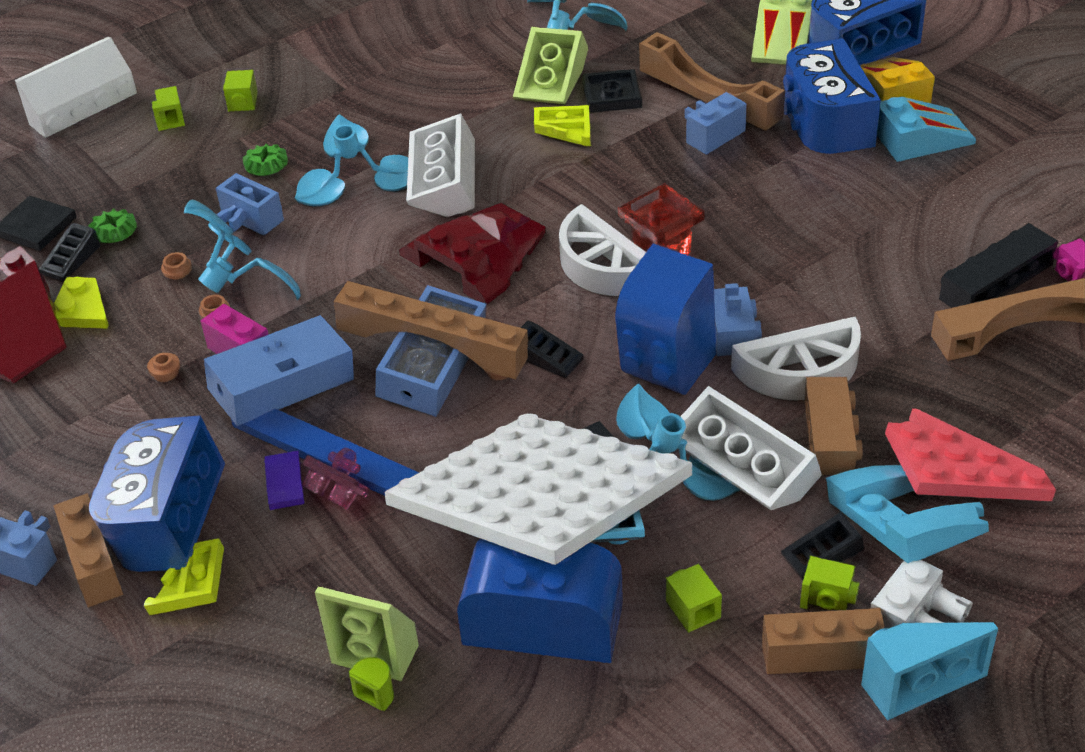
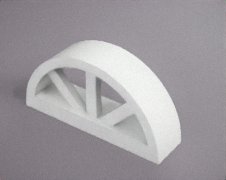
M583 204L573 209L560 226V260L562 268L569 279L588 291L609 296H619L626 279L646 252ZM573 242H587L592 248L577 255L572 250L571 245ZM603 254L612 263L611 267L591 263L590 261Z
M851 317L732 345L731 369L741 382L758 393L783 400H804L806 377H847L848 381L851 379L858 364L861 338L859 323L856 317ZM829 355L839 357L836 361L820 368L814 361L816 358ZM802 362L806 370L792 371L780 368Z

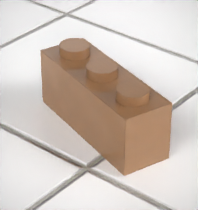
M806 377L804 404L809 450L816 455L821 474L836 475L855 469L856 461H862L863 453L862 441L855 438V435L859 434L858 415H852L856 404L855 391H849L847 377Z
M87 493L55 504L53 507L78 584L89 608L123 595L103 534L90 515V497Z
M881 608L764 615L762 648L766 673L782 674L864 669L868 637H871L876 631L885 628Z

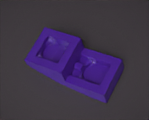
M299 451L265 456V476L269 509L274 510L305 504Z

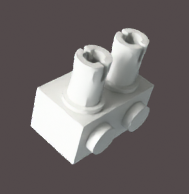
M923 560L910 563L903 561L871 602V608H881L884 626L889 629L901 623H944L927 614L931 609L951 617V619L958 623H963L970 613L973 602L943 588L941 583L943 570Z

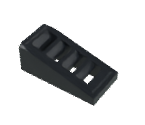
M72 223L41 266V273L64 282L66 277H70L100 247L95 229Z
M528 320L521 327L528 330L527 362L567 378L584 359L582 353L538 324ZM562 357L566 358L562 363L558 362Z
M840 512L783 549L781 554L803 580L807 565L804 566L797 558V555L803 553L809 560L810 556L815 557L809 549L815 547L821 554L818 558L842 562L865 548L863 537ZM839 535L843 539L840 543L835 539ZM828 541L833 548L827 550L822 543Z

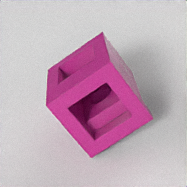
M1080 238L1060 245L1053 254L1054 259L1057 260L1055 271L1068 282L1085 278V242Z

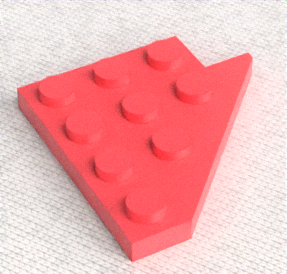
M912 409L909 421L903 423L888 422L885 435L916 494L1051 502L1053 500L1056 489L1042 468L919 409Z

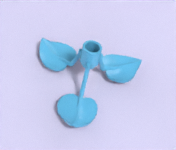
M527 0V3L553 2L552 14L547 28L573 29L575 23L583 14H586L595 21L619 26L625 31L628 28L622 14L607 5L589 3L588 7H582L576 16L570 20V15L567 12L559 10L560 3H565L567 0Z
M338 114L330 125L323 142L326 154L335 158L334 172L331 174L326 169H315L307 172L300 179L294 198L297 202L308 206H323L336 201L345 189L344 181L337 178L340 173L341 157L353 158L358 152H361L371 168L377 171L374 179L378 187L386 191H400L407 188L408 157L389 155L382 158L380 166L376 165L364 149L369 141L367 131L360 125Z
M190 200L186 204L184 213L194 214L209 221L208 227L218 235L212 256L206 264L207 268L198 278L202 284L212 291L219 293L227 281L233 283L237 277L252 267L260 266L270 270L288 284L297 300L301 297L299 286L291 275L266 259L256 258L232 273L231 270L234 266L227 261V258L234 247H237L246 255L252 252L250 247L240 238L232 235L233 230L207 206L196 200ZM225 239L229 242V246L227 247L222 257H218L219 251Z
M640 384L634 386L626 394L617 411L616 421L619 429L631 439H641L646 436L649 441H652L649 450L655 452L657 451L662 454L671 453L678 448L680 459L692 462V476L683 481L686 488L692 494L704 500L714 501L740 491L739 488L692 456L687 460L685 449L687 441L682 439L686 424L679 415L669 413L666 407L650 396Z

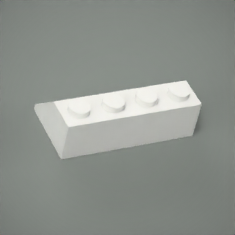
M109 36L15 80L29 125L45 138L137 93L132 72Z
M461 113L410 131L406 198L408 205L445 217L463 214L475 208V138Z
M710 386L681 415L686 424V429L682 436V439L687 441L686 453L770 510L800 501L822 476L817 457L814 453Z

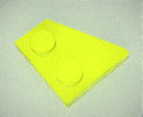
M589 105L535 107V133L583 146H591Z
M66 277L54 302L56 316L61 327L108 329L109 324L96 278Z
M219 538L195 543L192 557H189L186 567H181L180 570L169 568L161 578L164 584L156 598L148 597L144 603V607L149 615L217 602L224 546Z

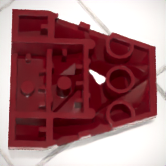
M499 203L469 216L465 215L435 226L399 249V254L420 268L433 258L461 274L464 294L476 301L489 304L508 289L511 284V275L514 271L519 272L523 267L522 259L525 255H531L546 233V226L503 203Z

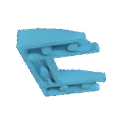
M901 465L869 466L849 470L826 478L829 502L907 563L919 561L989 532L988 521L979 519V517L984 516V508L980 502L944 505L911 514H906L889 500L914 491Z

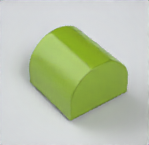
M376 657L364 658L357 662L349 671L354 696L381 711H385L394 699V690L388 664Z

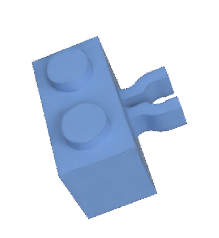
M725 92L706 104L699 100L696 102V110L690 107L685 108V119H687L686 143L704 154H708L745 132L747 103Z
M237 173L216 187L221 209L216 215L225 223L229 222V226L233 231H236L243 225L255 232L266 235L284 221L278 192Z
M738 283L725 284V288L714 289L717 356L732 355V345L761 339L760 320L755 321L754 319L757 317L755 299H750L748 288L739 287Z
M26 510L20 515L18 523L0 517V574L37 586L57 561L46 533L50 528L47 517L40 516L34 524H32L34 519L31 512Z

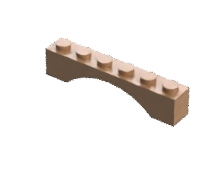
M658 32L639 43L640 71L707 103L727 92L747 103L746 122L765 131L783 119L785 90L763 80L754 84L741 85L718 79L696 64L678 41Z
M1085 278L936 311L934 313L931 336L947 361L976 355L996 335L1026 323L1070 321L1085 324Z
M347 281L334 300L337 330L362 337H369L384 332H409L424 335L457 349L472 359L484 371L515 380L528 358L527 329Z

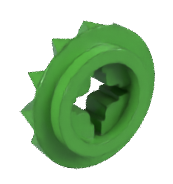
M266 143L261 147L256 145L254 150H247V155L243 157L245 170L250 174L258 176L277 173L288 163L286 150L280 148L278 144L269 146Z
M114 208L111 212L102 211L101 216L93 217V222L89 224V227L95 229L99 242L115 243L131 236L136 230L137 223L134 215L128 213L126 209L116 211Z

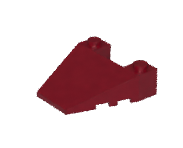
M21 246L7 252L0 258V274L4 279L0 282V378L13 384L67 348L60 322L56 316V309L50 296L49 286L36 261Z

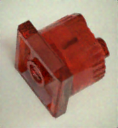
M664 183L618 207V216L631 226V241L645 252L654 243L689 256L692 227L704 221L705 211Z

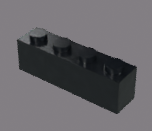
M1030 223L1018 230L1012 231L1007 237L997 243H992L987 249L975 256L969 257L956 268L948 270L941 278L939 300L954 308L1006 295L1053 265V254L1057 249L1058 240Z

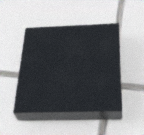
M635 69L582 74V84L586 104L589 105V113L642 108V97Z
M29 195L0 221V238L41 251L77 216L72 208Z

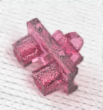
M343 448L338 453L333 451L329 453L328 461L332 462V467L307 455L303 462V465L310 468L302 486L322 497L330 481L335 482L336 484L328 500L346 510L351 506L357 495L366 498L370 491V488L348 476L350 472L358 474L361 466L356 463L355 451L350 448Z

